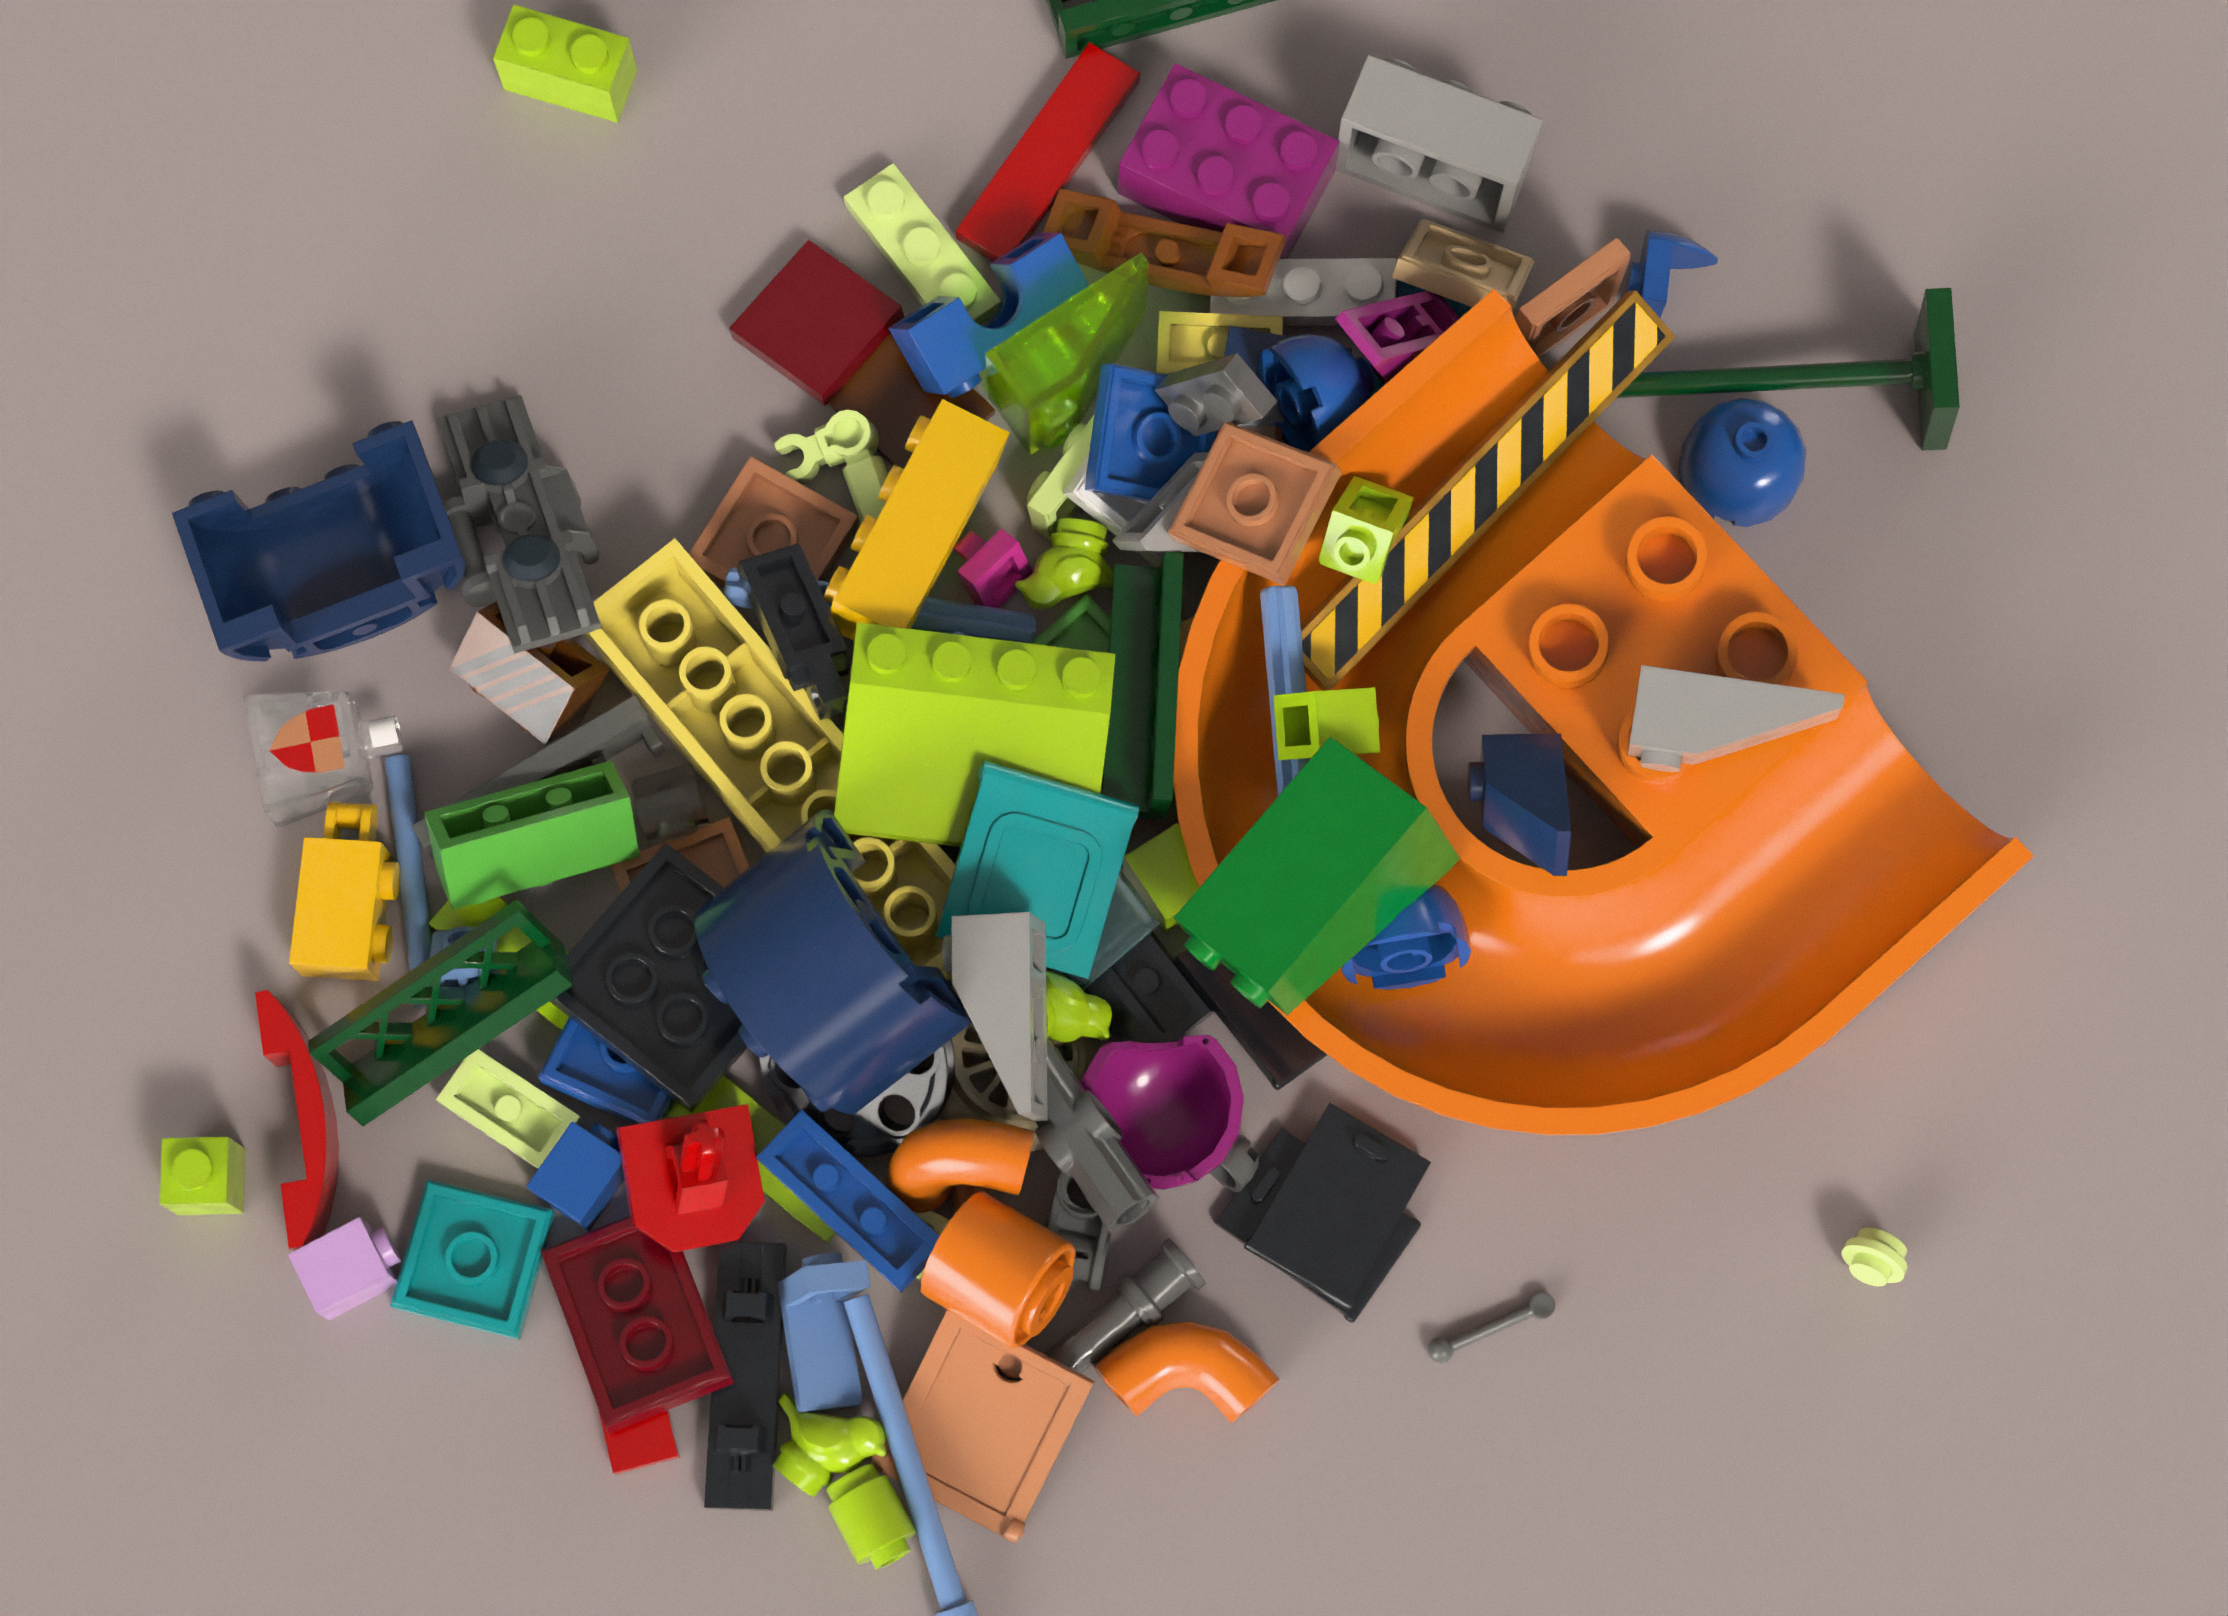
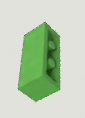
M612 760L424 812L436 871L452 910L471 904L485 903L496 897L531 887L545 886L559 879L595 869L608 868L612 864L640 857L630 796Z

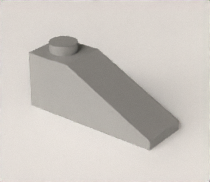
M1641 665L1627 755L1641 757L1640 766L1664 772H1679L1681 763L1695 765L1836 720L1843 708L1845 694Z
M1030 912L952 916V935H946L943 940L942 956L944 969L948 975H952V984L1017 1113L1034 1121H1047L1046 923Z

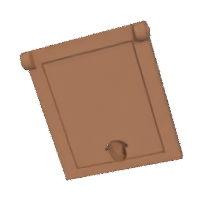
M947 1310L903 1399L934 1501L1016 1544L1017 1540L1024 1535L1025 1521L1095 1381L1031 1348L1026 1343L1012 1349ZM995 1364L998 1365L1001 1372L1006 1376L1011 1378L1022 1379L1010 1381L1003 1378L1001 1375H999L998 1371L996 1370ZM886 1438L884 1446L887 1454L884 1457L879 1455L870 1456L869 1464H874L878 1472H882L900 1482Z

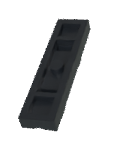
M731 1241L719 1244L714 1332L734 1384L711 1392L704 1508L773 1511L775 1468L772 1464L776 1461L783 1318L777 1283L786 1278L787 1245L785 1243ZM748 1316L758 1318L764 1321V1323L732 1322V1319Z

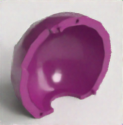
M1210 1035L1185 1036L1181 1040L1166 1043H1138L1133 1041L1106 1043L1098 1049L1082 1077V1087L1085 1091H1091L1114 1118L1123 1133V1138L1120 1142L1153 1189L1165 1190L1198 1182L1223 1164L1240 1136L1245 1101L1237 1067L1217 1039Z

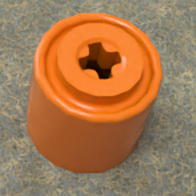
M981 1191L972 1195L962 1204L936 1241L926 1262L921 1278L920 1292L928 1299L1008 1347L1015 1349L1038 1335L1056 1314L1073 1279L1076 1249L1068 1240L988 1193Z

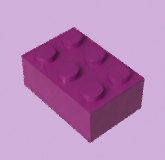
M1174 63L1119 163L1118 194L1180 224L1223 232L1226 223L1284 234L1286 243L1280 259H1288L1335 172L1340 141Z

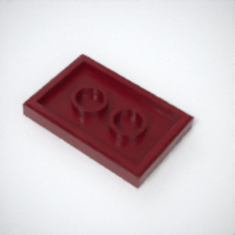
M631 1215L541 1251L603 1423L609 1434L734 1384L684 1252H670L633 1226Z

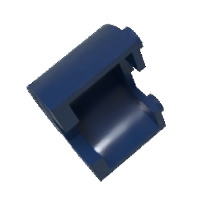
M413 420L405 423L400 421L383 423L370 430L367 438L352 443L356 455L364 465L348 464L337 467L325 475V480L302 489L299 487H287L277 490L266 498V503L249 509L233 490L227 492L216 490L197 495L189 501L188 507L172 512L220 652L239 660L266 662L271 658L269 650L286 649L288 652H292L294 659L335 651L372 639L415 619L438 604L434 592L443 584L446 589H454L464 575L465 561Z
M824 809L816 813L704 903L696 912L694 927L702 955L708 966V969L702 973L703 980L718 1000L725 1004L729 1003L742 1022L738 1030L747 1047L760 1058L769 1055L786 1074L802 1087L807 1098L820 1111L826 1112L833 1108L839 1112L854 1115L969 1026L972 1021L960 998L938 967L916 966L913 964L863 891L852 872L866 861L830 809Z

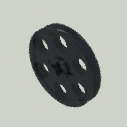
M951 1039L934 1052L932 1066L913 1068L854 1114V1126L849 1131H839L831 1127L825 1120L824 1113L810 1102L802 1087L790 1078L769 1055L760 1058V1066L770 1099L787 1123L802 1109L853 1157H875L895 1152L906 1135L916 1128L934 1122L939 1116L952 1091L955 1077V1052ZM900 1095L909 1100L915 1111L914 1122L901 1125L892 1121L884 1109L885 1097Z

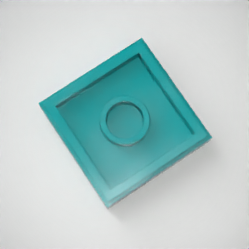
M427 1179L390 1307L395 1310L520 1340L543 1261L541 1251L547 1247L556 1213L551 1209Z

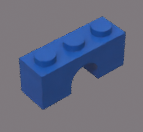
M1037 233L989 264L1000 284L1002 301L996 316L987 324L982 326L977 324L970 317L959 297L938 296L888 328L924 392L948 394L950 398L962 395L982 381L979 372L997 361L1000 365H1006L1021 358L1032 349L1029 340L1046 329L1050 333L1061 331L1082 317L1079 308L1096 297L1061 233Z

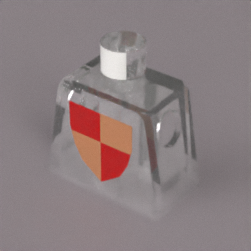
M323 691L244 696L263 812L276 827L286 826L325 811L330 801L345 803L370 793L373 790V780L369 759L403 752V740L396 715L362 721L359 707L349 692Z

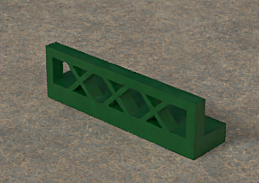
M1069 0L1046 1L1065 59L1080 55L1089 42L1100 49H1104L1277 0H1092V2L1064 9L1062 2Z
M1164 551L1159 567L1114 564L1112 570L1108 653L1116 655L1101 794L1139 805L1138 818L1164 820L1173 801L1184 553Z
M516 899L308 1041L309 1054L343 1083L346 1112L360 1125L365 1126L573 986L565 945ZM516 926L532 940L531 943L517 952H492L494 941ZM454 968L478 969L477 979L464 988L440 987L441 977ZM402 1003L427 1004L425 1014L412 1023L388 1022L389 1012ZM349 1039H375L374 1049L353 1063H350L336 1050L337 1047Z

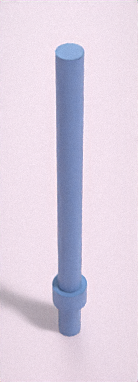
M866 1294L845 1301V1309L941 1608L940 1611L935 1612V1615L978 1616L974 1601H966L870 1296Z

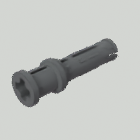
M1168 1238L1161 1244L1163 1252L1135 1275L1130 1276L1125 1273L1119 1278L1120 1283L1115 1286L1119 1292L1044 1354L1082 1373L1143 1322L1147 1327L1152 1324L1157 1325L1163 1320L1162 1311L1190 1288L1193 1287L1199 1290L1206 1285V1282L1179 1247Z

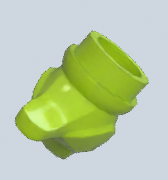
M1059 519L1056 533H1052L1050 537L1052 548L1040 554L1034 564L1033 573L1028 578L1016 581L1015 587L1022 592L1025 602L1033 609L1044 610L1054 607L1063 599L1099 588L1111 589L1112 569L1103 558L1109 546L1105 541L1107 527L1083 519Z
M1046 970L1047 1038L1059 1042H1072L1082 1036L1098 1038L1100 1040L1109 1039L1112 1011L1106 1000L1086 994L1074 981Z
M784 1392L778 1398V1402L789 1417L792 1440L781 1445L779 1449L782 1453L772 1465L790 1482L811 1497H815L824 1485L826 1487L830 1486L834 1474L852 1472L861 1465L866 1457L874 1455L884 1457L887 1454L884 1446L886 1435L883 1425L873 1417L855 1416L842 1418L811 1412H798L795 1399L790 1394Z

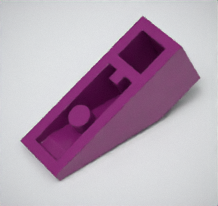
M1423 291L1343 310L1335 319L1370 361L1374 374L1386 384L1460 318L1442 296L1430 291Z

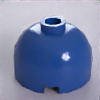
M1309 334L1294 336L1275 343L1274 346L1261 351L1259 354V379L1273 396H1277L1280 410L1287 421L1274 423V425L1282 426V440L1285 444L1307 453L1370 398L1369 393L1373 392L1375 388L1374 378L1366 361L1362 357L1354 358L1344 345L1331 337Z
M1737 398L1718 403L1694 423L1682 445L1678 474L1682 486L1713 519L1717 516L1726 521H1735L1733 526L1749 527L1772 520L1789 506L1804 479L1806 448L1799 428L1784 411L1763 400Z
M1434 884L1423 895L1402 910L1384 930L1341 967L1343 975L1349 982L1357 984L1356 973L1372 977L1373 988L1383 990L1412 988L1445 978L1444 965L1459 957L1461 968L1468 962L1471 954L1468 929L1461 909L1445 888Z

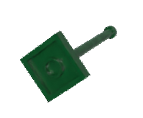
M1934 288L1925 290L1914 332L1915 352H1910L1909 359L1641 372L1617 398L1910 384L1911 391L1918 390L1921 450H1945L1948 447L1960 408L1952 289Z

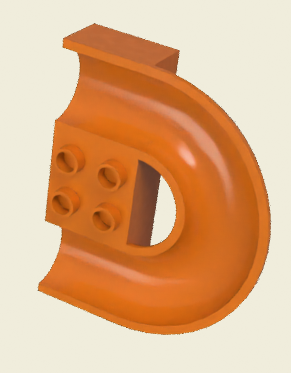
M1495 289L1491 290L1308 452L1336 463L1342 473L1285 584L1294 586L1297 589L1300 624L1348 576L1345 573L1321 565L1319 556L1332 510L1353 476L1414 497L1410 509L1411 512L1549 372L1520 331L1513 316L1511 305ZM1593 421L1331 689L1375 687L1377 713L1379 716L1380 753L1355 755L1426 806L1460 858L1458 862L1435 884L1445 888L1462 911L1471 946L1468 962L1460 968L1459 957H1457L1454 961L1444 965L1445 978L1412 988L1389 990L1374 989L1372 977L1362 976L1357 973V984L1349 982L1340 968L1288 1016L1270 1001L1269 1003L1308 1041L1348 1071L1394 1097L1441 1116L1491 1129L1539 1135H1599L1650 1128L1703 1113L1748 1094L1794 1067L1819 1046H1825L2013 878L2034 855L2016 836L2008 838L2000 835L1973 817L1928 775L1897 739L1878 712L1868 691V681L1652 454L1648 458H1643L1632 453L1615 441ZM1220 560L1210 577L1191 623L1178 671L1173 783L1179 825L1191 869L1199 887L1278 797L1260 593L1266 587L1279 586L1281 584ZM1462 661L1474 671L1531 734L1561 733L1565 771L1635 845L1636 850L1607 864L1586 869L1568 870L1567 876H1553L1544 869L1516 862L1497 853L1478 840L1463 825L1453 812L1441 789L1432 752V735L1437 707L1448 681ZM1641 665L1845 694L1843 708L1836 720L1695 765L1681 763L1679 772H1664L1640 766L1641 757L1627 755ZM1305 673L1306 692L1322 691Z

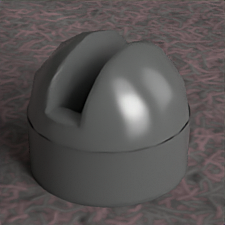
M1240 1135L1223 1164L1211 1171L1210 1174L1224 1187L1234 1192H1240L1253 1178L1259 1167V1153L1254 1147H1250V1140Z

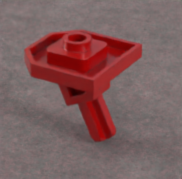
M748 1104L616 1128L632 1224L670 1252H679L739 1240L765 1202Z

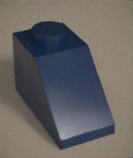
M1561 733L1482 735L1480 761L1468 763L1469 801H1481L1483 828L1553 876H1567L1571 823Z

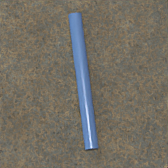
M395 755L385 759L396 860L400 865L399 885L409 971H412L430 958L432 934L431 926L429 925L430 918L421 842L412 828V825L418 822L411 757L408 755ZM427 1004L413 1005L415 1008H426Z

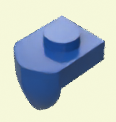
M1647 230L1640 263H1630L1625 293L1636 290L1661 318L1667 303L1670 269L1707 267L1717 264L1718 257L1702 245L1688 238L1673 233Z

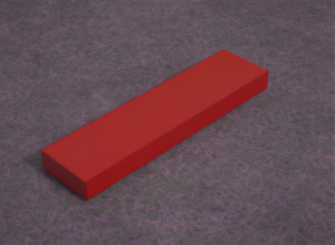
M1089 42L955 230L956 239L991 261H995L1028 240L1053 206L1059 189H1065L1139 84L1140 72Z

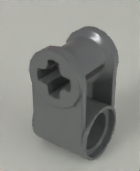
M1061 1171L1056 1185L1050 1219L1046 1221L1045 1227L1071 1242L1076 1249L1077 1255L1088 1257V1259L1075 1258L1073 1279L1088 1282L1091 1290L1100 1291L1111 1233H1109V1228L1100 1220V1216L1093 1207L1081 1208L1069 1199L1068 1188L1074 1178L1068 1177Z

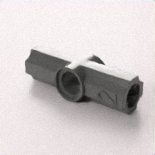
M1047 1039L1048 1120L1035 1121L1038 1125V1128L1035 1129V1134L1047 1154L1060 1170L1068 1177L1074 1178L1083 1191L1085 1198L1107 1228L1115 1231L1125 1225L1133 1224L1150 1211L1152 1204L1159 1197L1120 1142L1123 1138V1133L1114 1118L1091 1091H1085L1074 1075L1073 1070L1069 1068L1058 1048Z

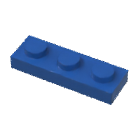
M802 1109L757 1155L756 1158L761 1165L864 1260H867V1263L897 1291L902 1293L924 1270L926 1262L940 1236Z

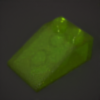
M1142 252L985 353L988 398L1029 455L1044 446L1051 450L1066 442L1069 434L1082 421L1096 397L1101 365L1116 363L1147 309L1149 262Z

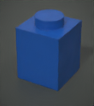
M572 1121L526 1187L537 1198L589 1232L625 1180L618 1137L596 1122L593 1123L589 1131H586Z

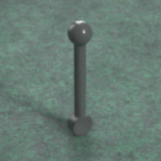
M1536 1293L1530 1298L1526 1306L1450 1339L1445 1337L1432 1339L1428 1345V1354L1435 1362H1447L1451 1359L1453 1351L1531 1317L1540 1320L1548 1318L1555 1310V1301L1548 1293Z

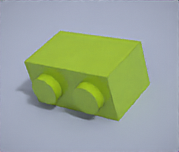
M514 4L493 56L504 90L616 123L619 122L638 71L630 38Z

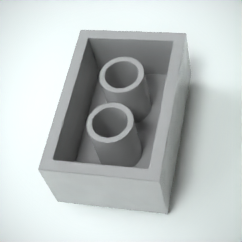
M1368 54L1341 118L1338 137L1340 143L1335 170L1504 233L1529 172L1543 119L1533 116L1527 108L1511 101H1501L1498 103L1474 94L1471 88L1461 82L1450 79L1438 81L1417 73L1411 65L1396 58H1385L1382 60Z

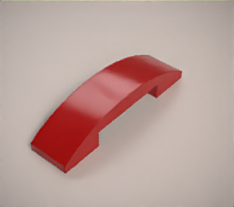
M269 990L255 992L263 1056L276 1067L291 1065L306 1171V1179L280 1184L288 1247L290 1250L295 1251L324 1236L331 1216L339 1168L337 1119L324 1069L321 1063L309 1054V1038L288 1009Z

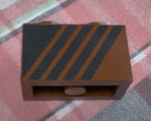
M497 601L476 612L449 669L466 681L475 693L487 698L515 720L524 732L536 737L545 745L581 724L609 671L606 665L571 638L514 654Z

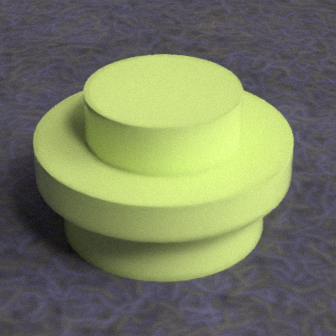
M1865 1227L1859 1229L1856 1236L1848 1239L1842 1249V1257L1850 1266L1851 1274L1858 1280L1872 1286H1884L1886 1283L1900 1282L1908 1268L1905 1261L1907 1248L1903 1242L1894 1235L1877 1228Z

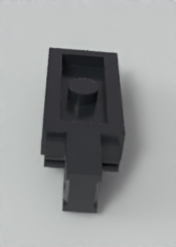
M797 543L739 561L738 576L784 678L788 679L793 691L806 688L808 698L820 720L844 713V701L848 699V694L840 677L848 675L849 671L845 659L847 647L800 544Z

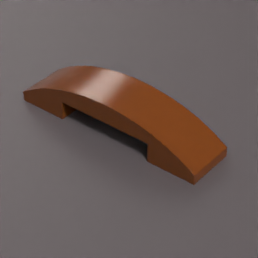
M1059 189L1042 232L1061 233L1076 262L1151 286L1219 297H1255L1266 295L1286 243L1284 234L1226 223L1223 232L1122 212L1114 199L1065 189Z

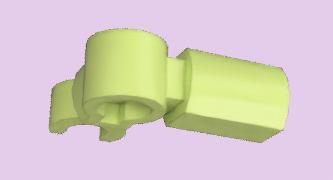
M853 410L839 411L830 418L827 424L815 428V434L806 438L800 434H788L774 443L776 450L782 455L791 453L794 450L803 451L804 459L802 464L798 468L791 469L785 473L786 476L800 484L811 481L818 474L822 465L828 464L830 467H835L846 462L847 466H845L842 472L860 522H863L866 515L878 518L886 502L878 499V495L888 476V472L882 457L874 456L879 443L878 431L865 416Z

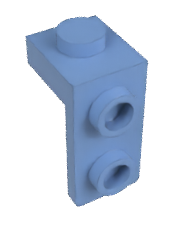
M824 1253L810 1256L802 1260L803 1267L777 1283L796 1409L798 1412H818L853 1408L861 1404L862 1392L852 1329L844 1302L871 1286L867 1260L843 1262L841 1253Z

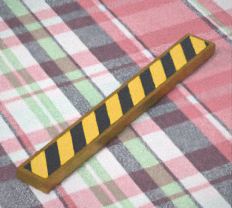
M1636 290L1626 292L1409 513L1405 524L1390 548L1383 574L1378 583L1372 584L1348 575L1300 624L1304 671L1322 691L1331 690L1674 340L1676 336Z

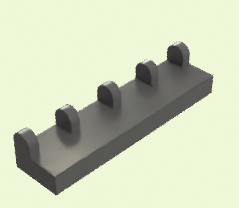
M634 695L448 805L604 763L644 739L646 747L655 757L666 751L652 727L648 715ZM424 818L412 825V828L434 861L426 819Z

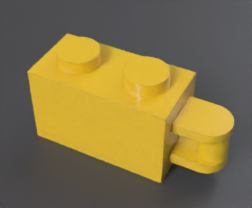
M330 801L326 810L323 838L304 837L289 964L302 977L379 981L381 963H389L391 960L393 928L392 925H385L388 900L396 901L399 894L400 865L398 862H392L393 856L382 842H376L378 828V809L376 804ZM342 828L360 829L358 840L341 839Z

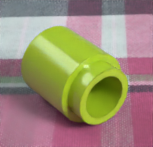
M874 1464L860 1467L827 1487L826 1491L832 1500L828 1509L857 1565L871 1561L875 1570H879L896 1562L911 1551L907 1540L916 1534V1530L888 1476H879Z

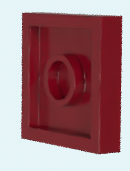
M808 239L729 327V330L736 342L826 406L891 333L888 328L902 320L905 316L900 304Z

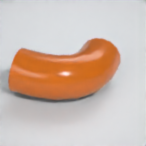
M976 1118L934 1121L914 1129L906 1135L897 1147L889 1163L886 1187L913 1212L919 1213L935 1210L943 1204L950 1193L952 1185L967 1184L986 1187L1019 1196L1035 1131L1002 1122Z
M1193 1321L1150 1326L1119 1344L1094 1366L1095 1371L1108 1388L1135 1417H1138L1168 1391L1175 1388L1188 1387L1199 1390L1207 1396L1227 1420L1233 1423L1280 1381V1378L1255 1351L1229 1331Z

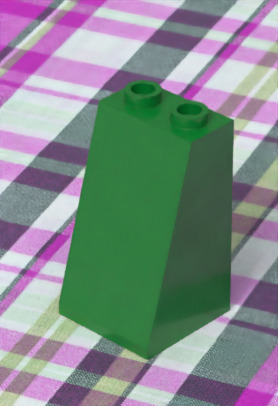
M1329 737L1174 916V919L1190 936L1183 946L1195 958L1212 971L1222 963L1236 974L1230 982L1231 985L1251 1003L1261 1009L1269 1000L1288 1016L1384 930L1402 910L1423 895L1452 869L1460 858L1426 806L1332 737Z

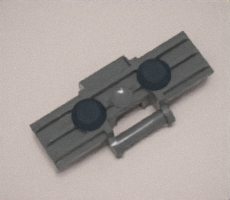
M522 395L438 417L439 428L461 492V496L448 499L443 504L465 561V582L462 585V593L466 603L472 607H484L497 601L514 654L601 629V624L576 552H581L585 564H594L599 560L598 547L591 530L585 522L581 510V499L566 468L547 466ZM495 524L497 531L502 535L506 549L484 556L475 527Z

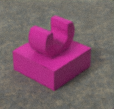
M1002 528L987 542L970 531L953 548L954 552L965 560L957 573L975 605L1000 608L1018 590L1015 587L1016 581L1025 580L1033 573L1019 542Z

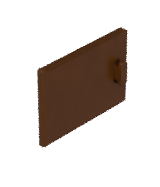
M891 333L828 403L837 413L844 410L857 411L873 423L879 436L877 451L892 466L895 464L903 469L913 454L906 450L905 446L917 420L921 415L932 419L942 399L986 421L995 414V409L973 388L953 398H950L948 394L924 392Z

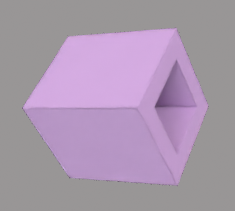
M361 1217L288 1254L315 1312L329 1321L396 1286L398 1277L392 1266L401 1262L400 1255L386 1229L381 1227L374 1231L373 1227Z

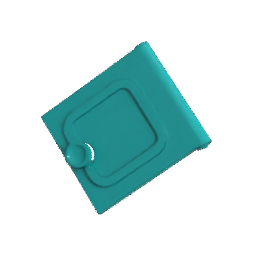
M984 760L977 771L978 789L935 936L944 939L946 935H952V916L1030 912L1046 923V967L1089 979L1131 831L1139 816V805Z

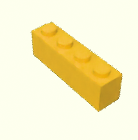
M944 399L941 400L932 419L922 415L919 417L905 446V449L913 454L904 469L895 464L891 468L878 495V499L886 502L877 519L866 515L851 545V549L858 552L850 570L839 565L824 594L825 601L832 604L830 612L841 635L854 641L857 622L907 629L912 628L1003 454L1010 432Z

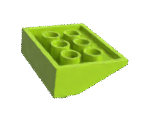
M857 622L834 816L847 834L961 847L979 785L977 782V771L984 760L1100 794L1111 712L1116 654Z

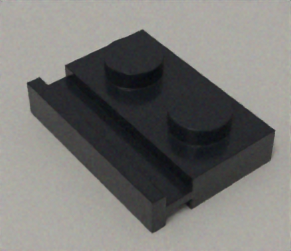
M1131 910L1101 935L1089 979L1062 972L1066 978L1074 981L1086 994L1100 997L1110 1005L1112 1019L1109 1033L1116 1042L1166 1043L1178 1041L1214 1013V1010L1174 961L1172 955L1137 911Z

